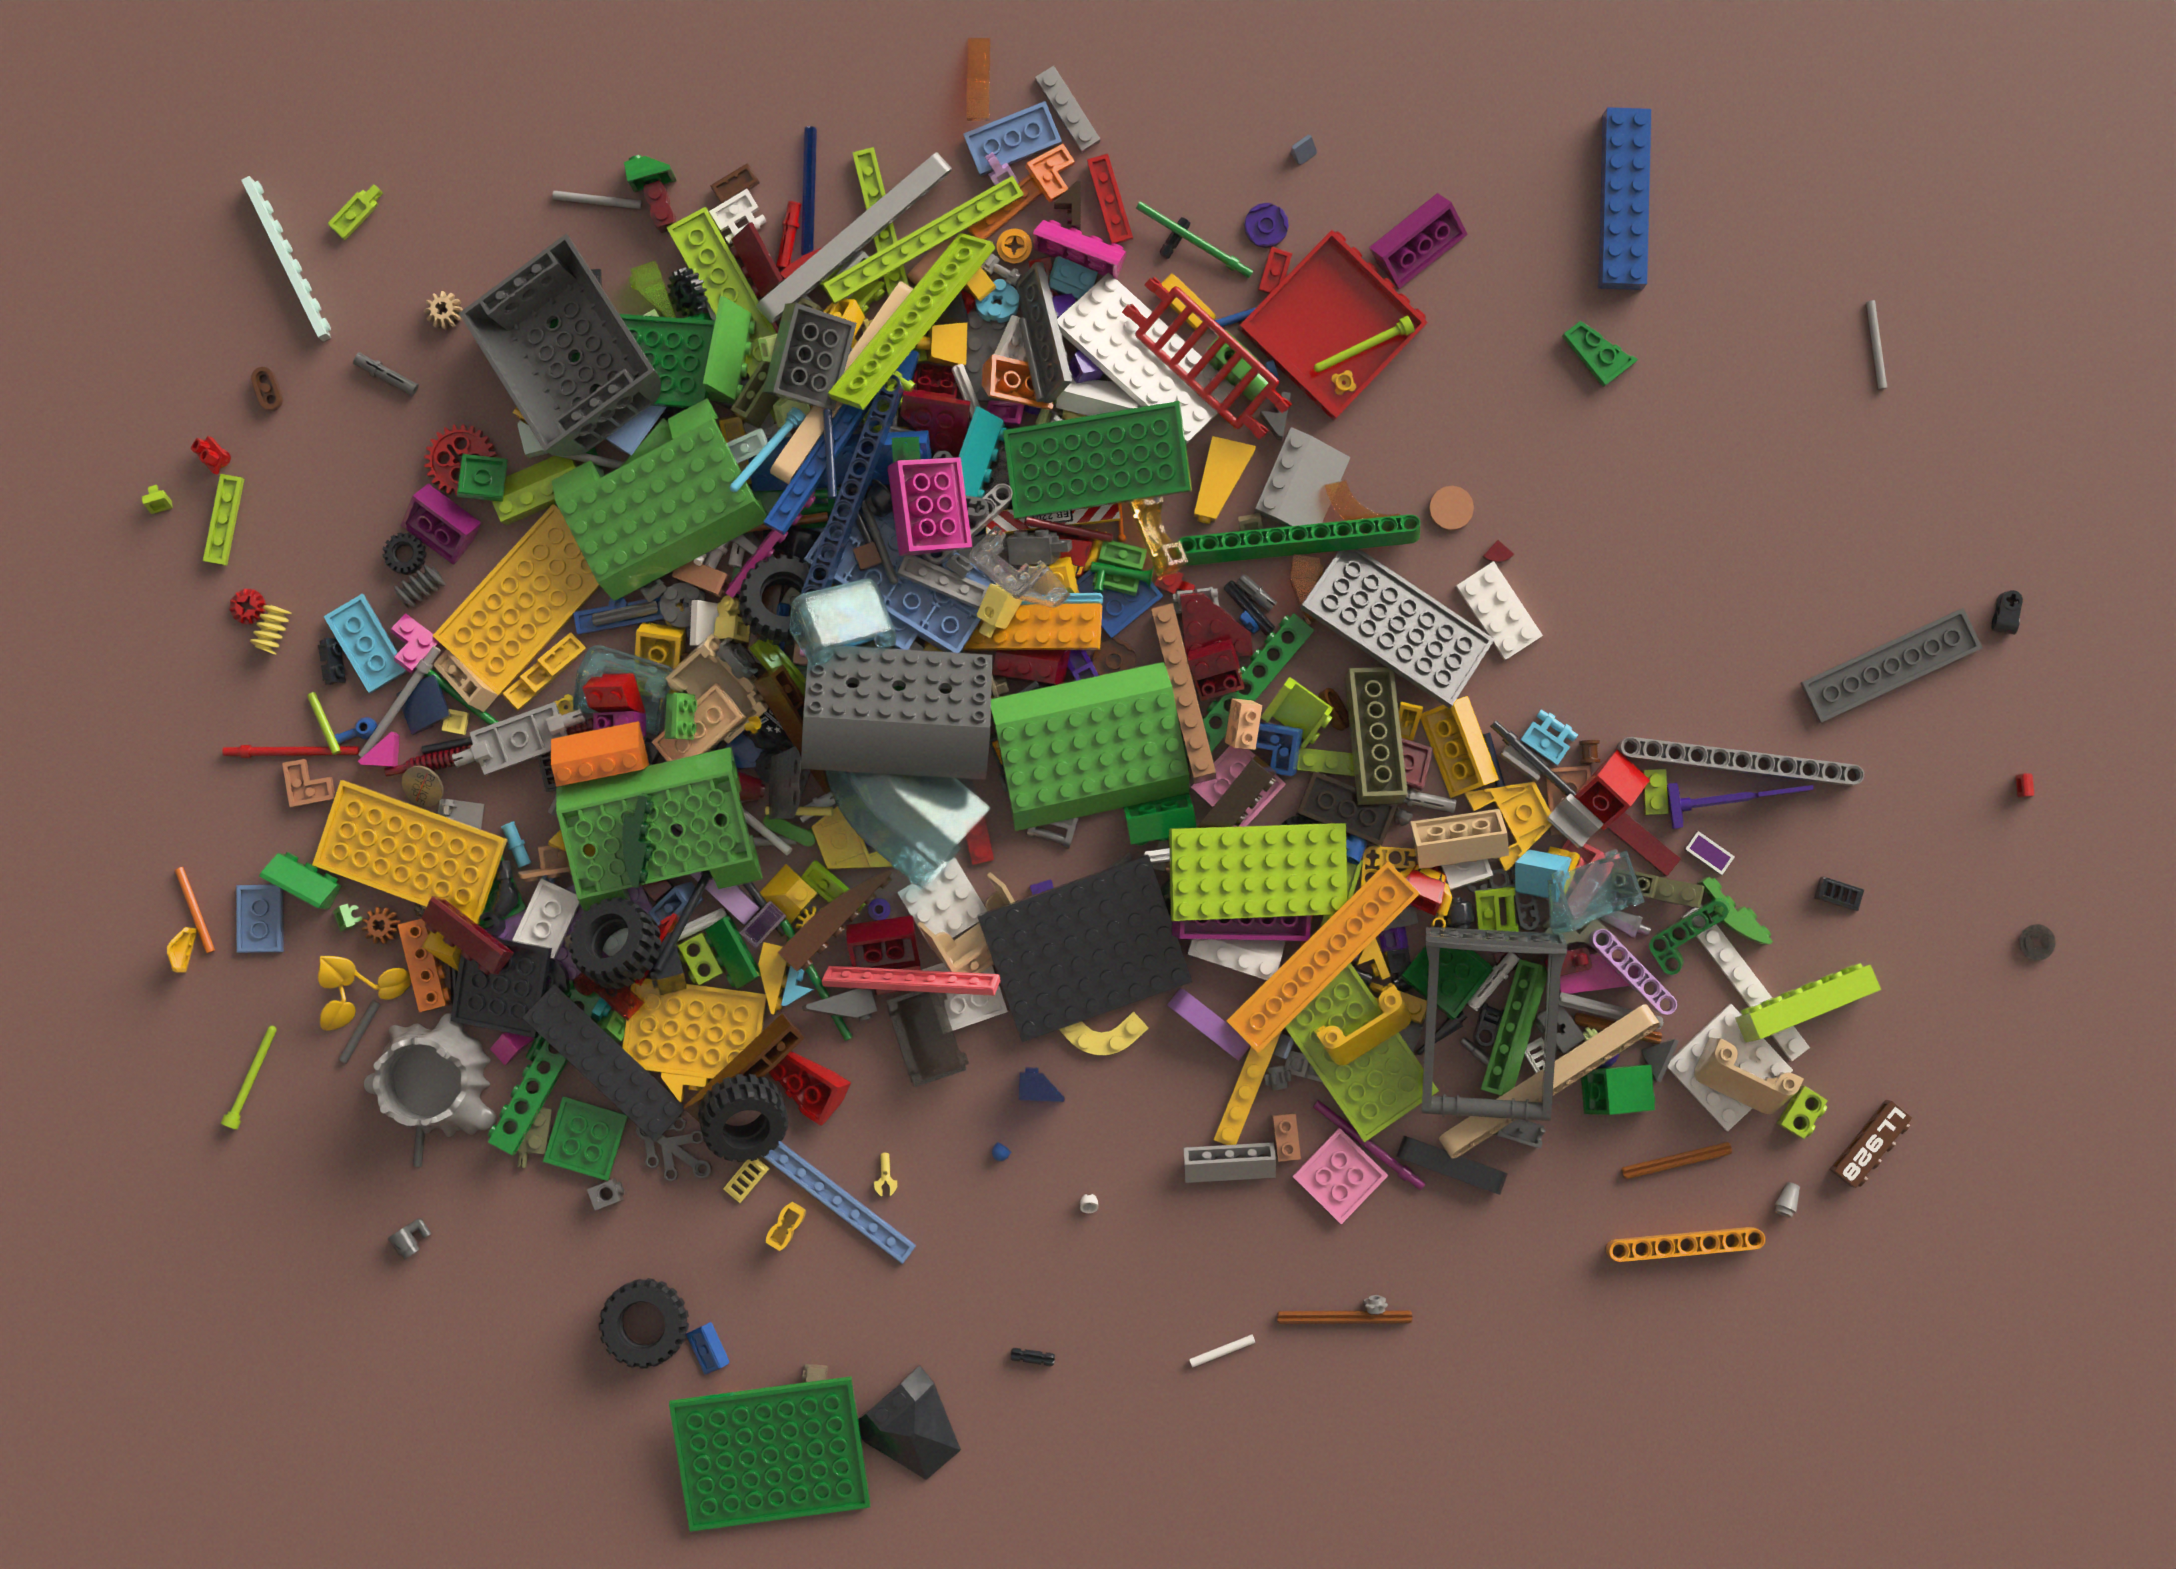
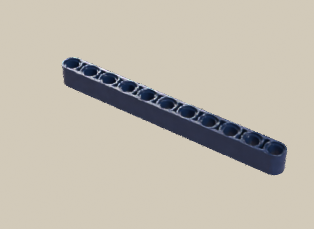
M891 375L874 398L803 586L801 598L810 609H820L826 601L902 399L904 388L899 378L895 375ZM897 384V388L894 391H887L889 385ZM882 405L890 406L886 412L879 411ZM874 426H882L878 433L871 432ZM866 447H874L870 454L863 453ZM859 467L866 468L862 475H856V470ZM851 488H858L857 494L848 496V491ZM843 509H850V513L846 517H840V512ZM835 530H842V534L838 538H832L833 532ZM827 551H834L831 559H824ZM826 572V577L823 580H816L818 573ZM818 593L817 600L813 602L808 601L810 594Z

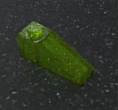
M654 260L631 268L632 276L629 277V281L633 290L637 289L640 295L663 317L677 318L656 261Z

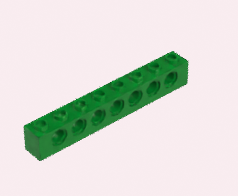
M1295 613L1291 617L1286 615L1278 624L1281 629L1276 634L1272 632L1264 642L1267 645L1262 651L1257 649L1250 657V660L1253 662L1248 668L1245 666L1241 668L1243 683L1249 685L1250 693L1242 695L1239 691L1225 694L1219 702L1214 700L1207 708L1209 714L1204 719L1202 718L1211 752L1226 736L1230 712L1224 709V702L1232 699L1252 700L1255 702L1314 632V629ZM1283 633H1290L1293 636V642L1290 644L1284 643L1281 635ZM1269 650H1276L1279 654V659L1276 661L1269 660L1267 652ZM1254 667H1262L1265 675L1262 678L1255 677L1252 673ZM1211 718H1219L1222 726L1219 729L1211 728L1209 725ZM1183 740V745H1184V750H1185V756H1186V758L1188 759L1187 752H1186V748H1185V744H1184V740Z
M579 982L577 986L573 985L567 997L575 1004L578 1002L583 1003V1012L593 1019L592 1010L602 994ZM546 1040L543 1046L539 1045L533 1054V1057H535L532 1065L528 1064L522 1073V1077H524L520 1086L517 1084L510 1095L513 1097L510 1104L504 1105L499 1114L501 1119L498 1125H493L487 1135L490 1138L488 1143L512 1156L516 1155L568 1063L560 1053H551V1045ZM543 1062H549L550 1071L546 1074H541L539 1071V1066ZM531 1082L539 1084V1090L535 1094L528 1092V1085ZM520 1102H526L528 1105V1109L524 1114H518L516 1110ZM509 1122L516 1124V1130L513 1134H507L505 1131V1126Z

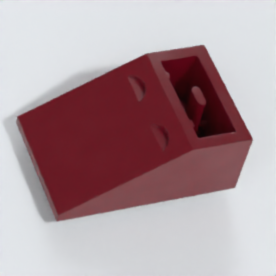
M918 363L913 381L915 387L911 392L957 399L959 388L952 373L953 367Z

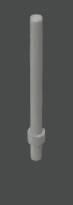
M433 646L426 657L419 661L416 666L417 670L358 755L361 758L377 744L424 674H428L433 667L431 664L441 651L439 648Z

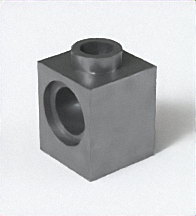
M616 1178L587 1189L595 1211L624 1199L622 1196L625 1194L623 1185L620 1181L617 1182ZM605 1187L610 1188L613 1192L610 1200L605 1199L602 1195Z

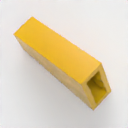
M1212 436L1193 516L1198 518V522L1210 524L1211 521H1216L1254 455L1256 446Z

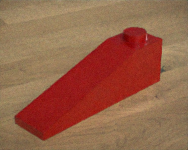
M792 1051L768 1072L775 1081H779L785 1088L787 1096L789 1098L792 1097L799 1105L798 1109L801 1113L820 1126L840 1106L851 1085V1082L834 1071Z

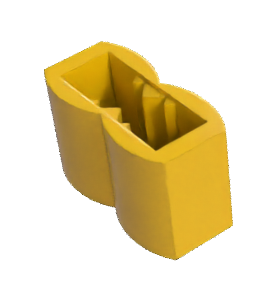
M793 1201L786 1205L779 1214L778 1223L769 1230L766 1243L778 1251L786 1247L793 1237L794 1230L804 1220L806 1210Z

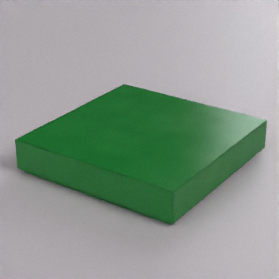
M463 454L457 497L503 502L508 459Z

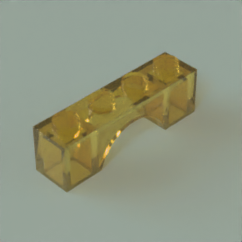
M1159 496L1160 500L1158 502H1155L1152 498L1135 500L1131 505L1129 504L1158 577L1176 573L1188 562L1181 543L1171 540L1163 528L1161 509L1164 501L1161 496Z

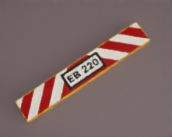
M1119 503L1032 517L1071 526L1121 521ZM1013 509L1003 510L986 525L987 536L1014 533L1016 530L1036 531L1041 528L1024 525L1025 518L1014 519Z

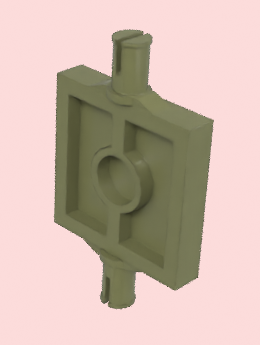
M528 1090L530 1094H535L537 1092L534 1090ZM527 1103L517 1105L516 1107L518 1114H524L528 1109ZM542 1108L517 1151L519 1153L517 1167H527L528 1154L546 1153L553 1109ZM509 1122L505 1126V1131L507 1134H513L516 1130V1124Z

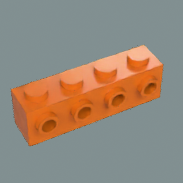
M422 919L398 924V929L419 1012H426L449 1006V1000L452 997L449 987H445L444 978H446L444 966L440 965L439 958L422 948L430 933V930L425 927L426 922Z

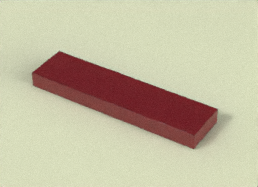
M1625 812L1607 827L1664 876H1668L1681 860L1680 857Z

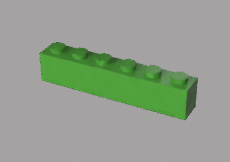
M1519 959L1481 1090L1502 1096L1515 1087L1547 979L1544 966Z

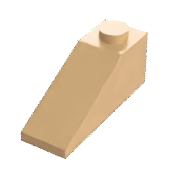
M448 649L433 664L469 705L485 712L498 697L489 686Z

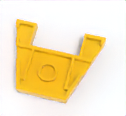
M1535 782L1469 791L1464 794L1473 812L1492 802H1495L1497 808L1500 809L1501 815L1516 842L1508 847L1509 856L1498 858L1504 871L1509 870L1552 826L1547 820L1551 812Z
M867 784L861 786L859 790L834 808L833 816H824L811 827L827 869L898 866L891 846L869 854L857 825L853 811L874 803Z

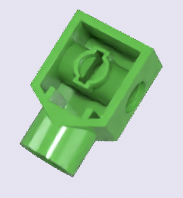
M1225 343L1208 364L1215 371L1217 369L1220 371L1227 363L1225 359L1231 358L1235 351ZM1241 359L1225 379L1231 385L1234 384L1236 386L1252 367L1245 360ZM1258 374L1242 393L1252 402L1268 382Z

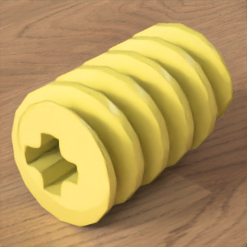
M264 605L263 609L268 613L260 614L264 622H257L256 625L261 631H253V634L258 639H250V642L256 648L276 655L271 648L279 647V644L274 640L283 638L278 633V631L286 630L281 625V622H289V619L284 614L292 613L272 605Z

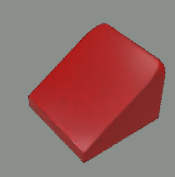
M2029 773L2016 775L2017 796H2034L2033 775Z

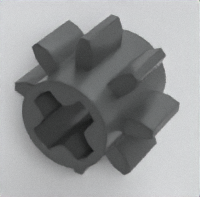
M1284 1065L1268 1068L1269 1074H1264L1266 1086L1271 1085L1272 1090L1288 1088L1287 1082L1292 1081L1290 1070L1285 1071Z

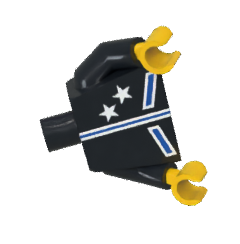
M769 707L760 717H748L750 723L745 724L744 728L746 731L743 735L751 739L756 748L774 753L781 745L788 750L795 747Z

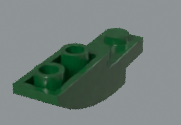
M645 793L638 795L635 813L625 815L623 824L622 845L624 862L628 877L634 888H639L643 883H646L648 878L646 865L647 861L651 860L653 848H650L651 841L643 840V837L647 836L649 824L646 823L647 817L651 815L654 802L651 801L652 795Z

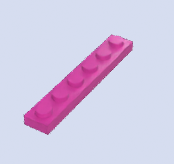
M815 490L806 502V504L804 505V507L809 508L816 499V497L813 496L815 494ZM800 513L798 514L792 525L795 526L797 522L800 520V518L802 517ZM772 529L727 586L725 593L731 598L736 593L740 595L743 579H746V574L750 568L754 569L757 562L770 557L775 551L772 547L777 541L781 543L788 535V532L782 535Z

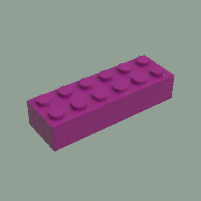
M1311 915L1173 921L1172 935L1179 939L1307 941L1310 938Z

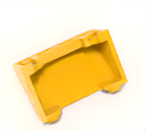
M1389 983L1381 988L1382 993L1379 997L1378 1006L1383 1014L1345 1037L1343 1032L1336 1026L1325 1027L1322 1025L1314 1030L1327 1053L1336 1064H1349L1410 1024L1411 1014L1394 984Z

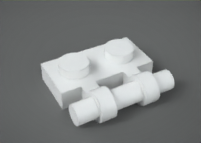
M748 189L709 211L721 232L728 228L732 231L731 234L725 237L729 245L732 243L731 239L746 226L744 225L738 229L735 224L747 218L749 223L753 222L757 230L761 229L760 226L767 222L763 214L756 219L754 218L753 213L758 211L759 207Z

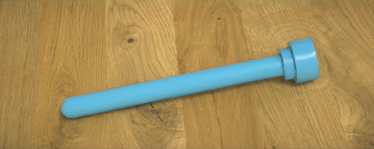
M792 407L787 413L784 425L730 485L732 492H737L792 428L800 426L806 417L801 410Z

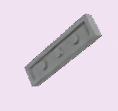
M1052 66L1035 77L1036 82L1080 151L1083 153L1101 142L1100 137L1056 68Z
M913 555L904 557L897 573L898 576L976 609L980 608L988 589L985 585L966 577L962 578L954 572Z

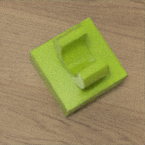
M158 485L148 487L149 494L142 496L143 504L151 514L173 508L171 499L164 490H158Z

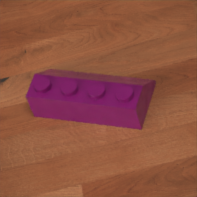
M1437 193L1371 245L1369 249L1377 264L1395 286L1400 289L1468 234L1452 202Z

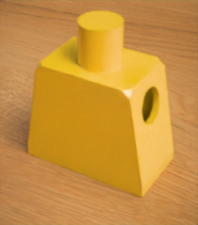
M967 323L934 325L928 330V336H923L915 348L927 350V359L930 362L951 367L958 364L965 366Z

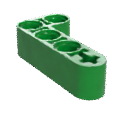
M1717 898L1652 937L1649 943L1650 951L1665 973L1669 975L1677 974L1684 964V959L1677 949L1678 946L1727 917L1730 906L1725 899ZM1715 905L1724 908L1722 914L1716 912L1710 919L1709 913L1714 911ZM1695 916L1703 917L1705 925H1695L1693 918ZM1677 927L1683 928L1686 936L1683 938L1677 937L1674 934V929ZM1655 940H1664L1666 942V948H1657L1655 946ZM1667 959H1676L1678 967L1670 968L1667 965Z

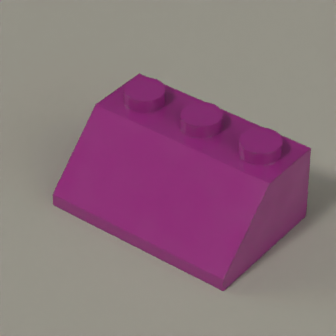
M430 484L425 485L412 496L401 523L404 529L453 565L475 539L481 525L480 521Z

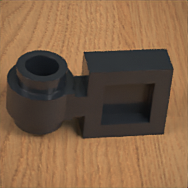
M1408 948L1384 952L1389 973H1396L1395 977L1391 978V983L1395 985L1398 991L1407 992L1412 986L1400 976L1411 964Z

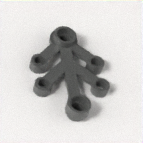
M678 1117L666 1130L674 1129L681 1131L686 1127V1120ZM677 1120L683 1122L682 1128L676 1127L675 1122ZM636 1126L637 1136L645 1141L646 1165L650 1168H655L660 1164V1158L655 1154L654 1141ZM696 1130L691 1134L669 1138L662 1134L656 1140L662 1146L665 1165L664 1177L666 1180L673 1181L678 1177V1170L674 1168L672 1153L691 1166L693 1174L697 1178H705L711 1173L712 1168L708 1161L697 1160L678 1146L688 1143H702L704 1139L700 1130ZM695 1133L701 1135L700 1141L694 1140ZM650 1157L656 1158L657 1163L655 1165L649 1163ZM701 1164L705 1165L707 1168L705 1173H701L699 1171V1166ZM669 1170H673L675 1172L674 1178H669L667 1176V1172Z

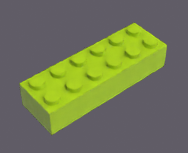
M1859 963L1843 968L1834 974L1821 977L1820 980L1804 984L1795 990L1780 994L1781 996L1760 1002L1761 1004L1745 1008L1741 1010L1742 1015L1735 1017V1020L1745 1043L1763 1039L1881 990L1871 964L1862 966Z

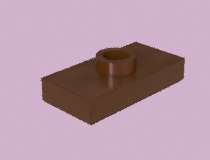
M747 163L713 183L710 187L722 204L745 189H752L760 184Z

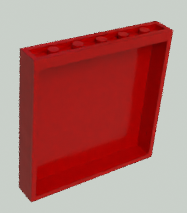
M1331 230L1240 324L1238 330L1267 358L1274 360L1275 365L1334 421L1428 322L1425 320L1426 316L1421 310H1415L1409 304L1410 300L1404 294H1398L1393 289L1394 285L1389 279H1383L1377 273L1378 269L1372 263H1366L1361 258L1362 254L1355 247L1351 248L1345 242L1346 238L1340 232L1336 231L1335 233ZM1405 316L1410 318L1414 326L1415 332L1407 336L1405 334L1402 336L1400 334L1321 372L1314 370L1315 364L1395 327L1399 319ZM1349 370L1353 374L1352 377L1356 384V389L1352 392L1346 391L1342 395H1338L1335 393V383L1332 382L1331 378L1334 374L1339 375Z

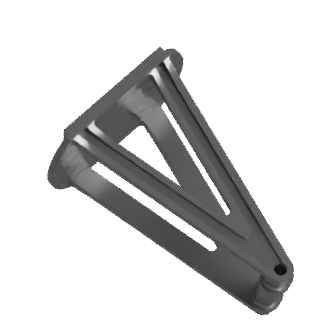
M1426 927V950L1429 968L1422 1113L1442 1114V1117H1445V1115H1456V1118L1459 1115L1508 1118L1511 1121H1514V1119H1525V1122H1528V1120L1551 1121L1560 974L1567 954V943L1563 934ZM1440 947L1477 951L1548 954L1542 1102H1529V1099H1526V1101H1515V1098H1512V1100L1462 1098L1459 1095L1457 1097H1446V1094H1443V1096H1432Z

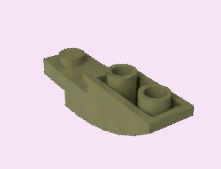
M1613 867L1609 885L1610 890L1699 909L1704 892V886L1616 867Z

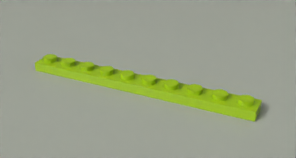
M874 147L852 152L867 210L886 195ZM893 222L874 237L877 252L897 242ZM904 265L884 276L888 296H890L900 281L909 286ZM914 347L913 350L919 352L917 364L928 361L926 351Z
M1012 175L826 281L822 286L833 304H836L1018 200L1024 194Z

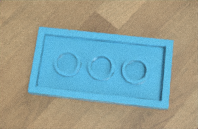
M360 594L323 616L368 693H373L408 672L394 661L398 651L364 594Z

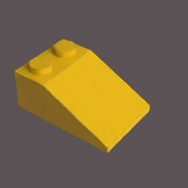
M643 622L637 629L634 676L640 695L666 698L667 693L679 692L672 690L665 678L682 662L681 654L685 652L686 628Z

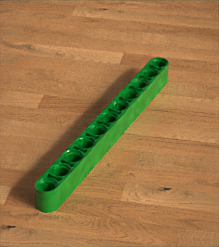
M1409 514L1186 536L1177 542V556L1181 564L1190 566L1412 544L1420 538V519L1415 515Z

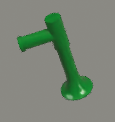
M1092 562L1090 572L1097 573L1093 591L1103 593L1105 574L1138 579L1145 582L1150 589L1154 566L1146 571H1138Z

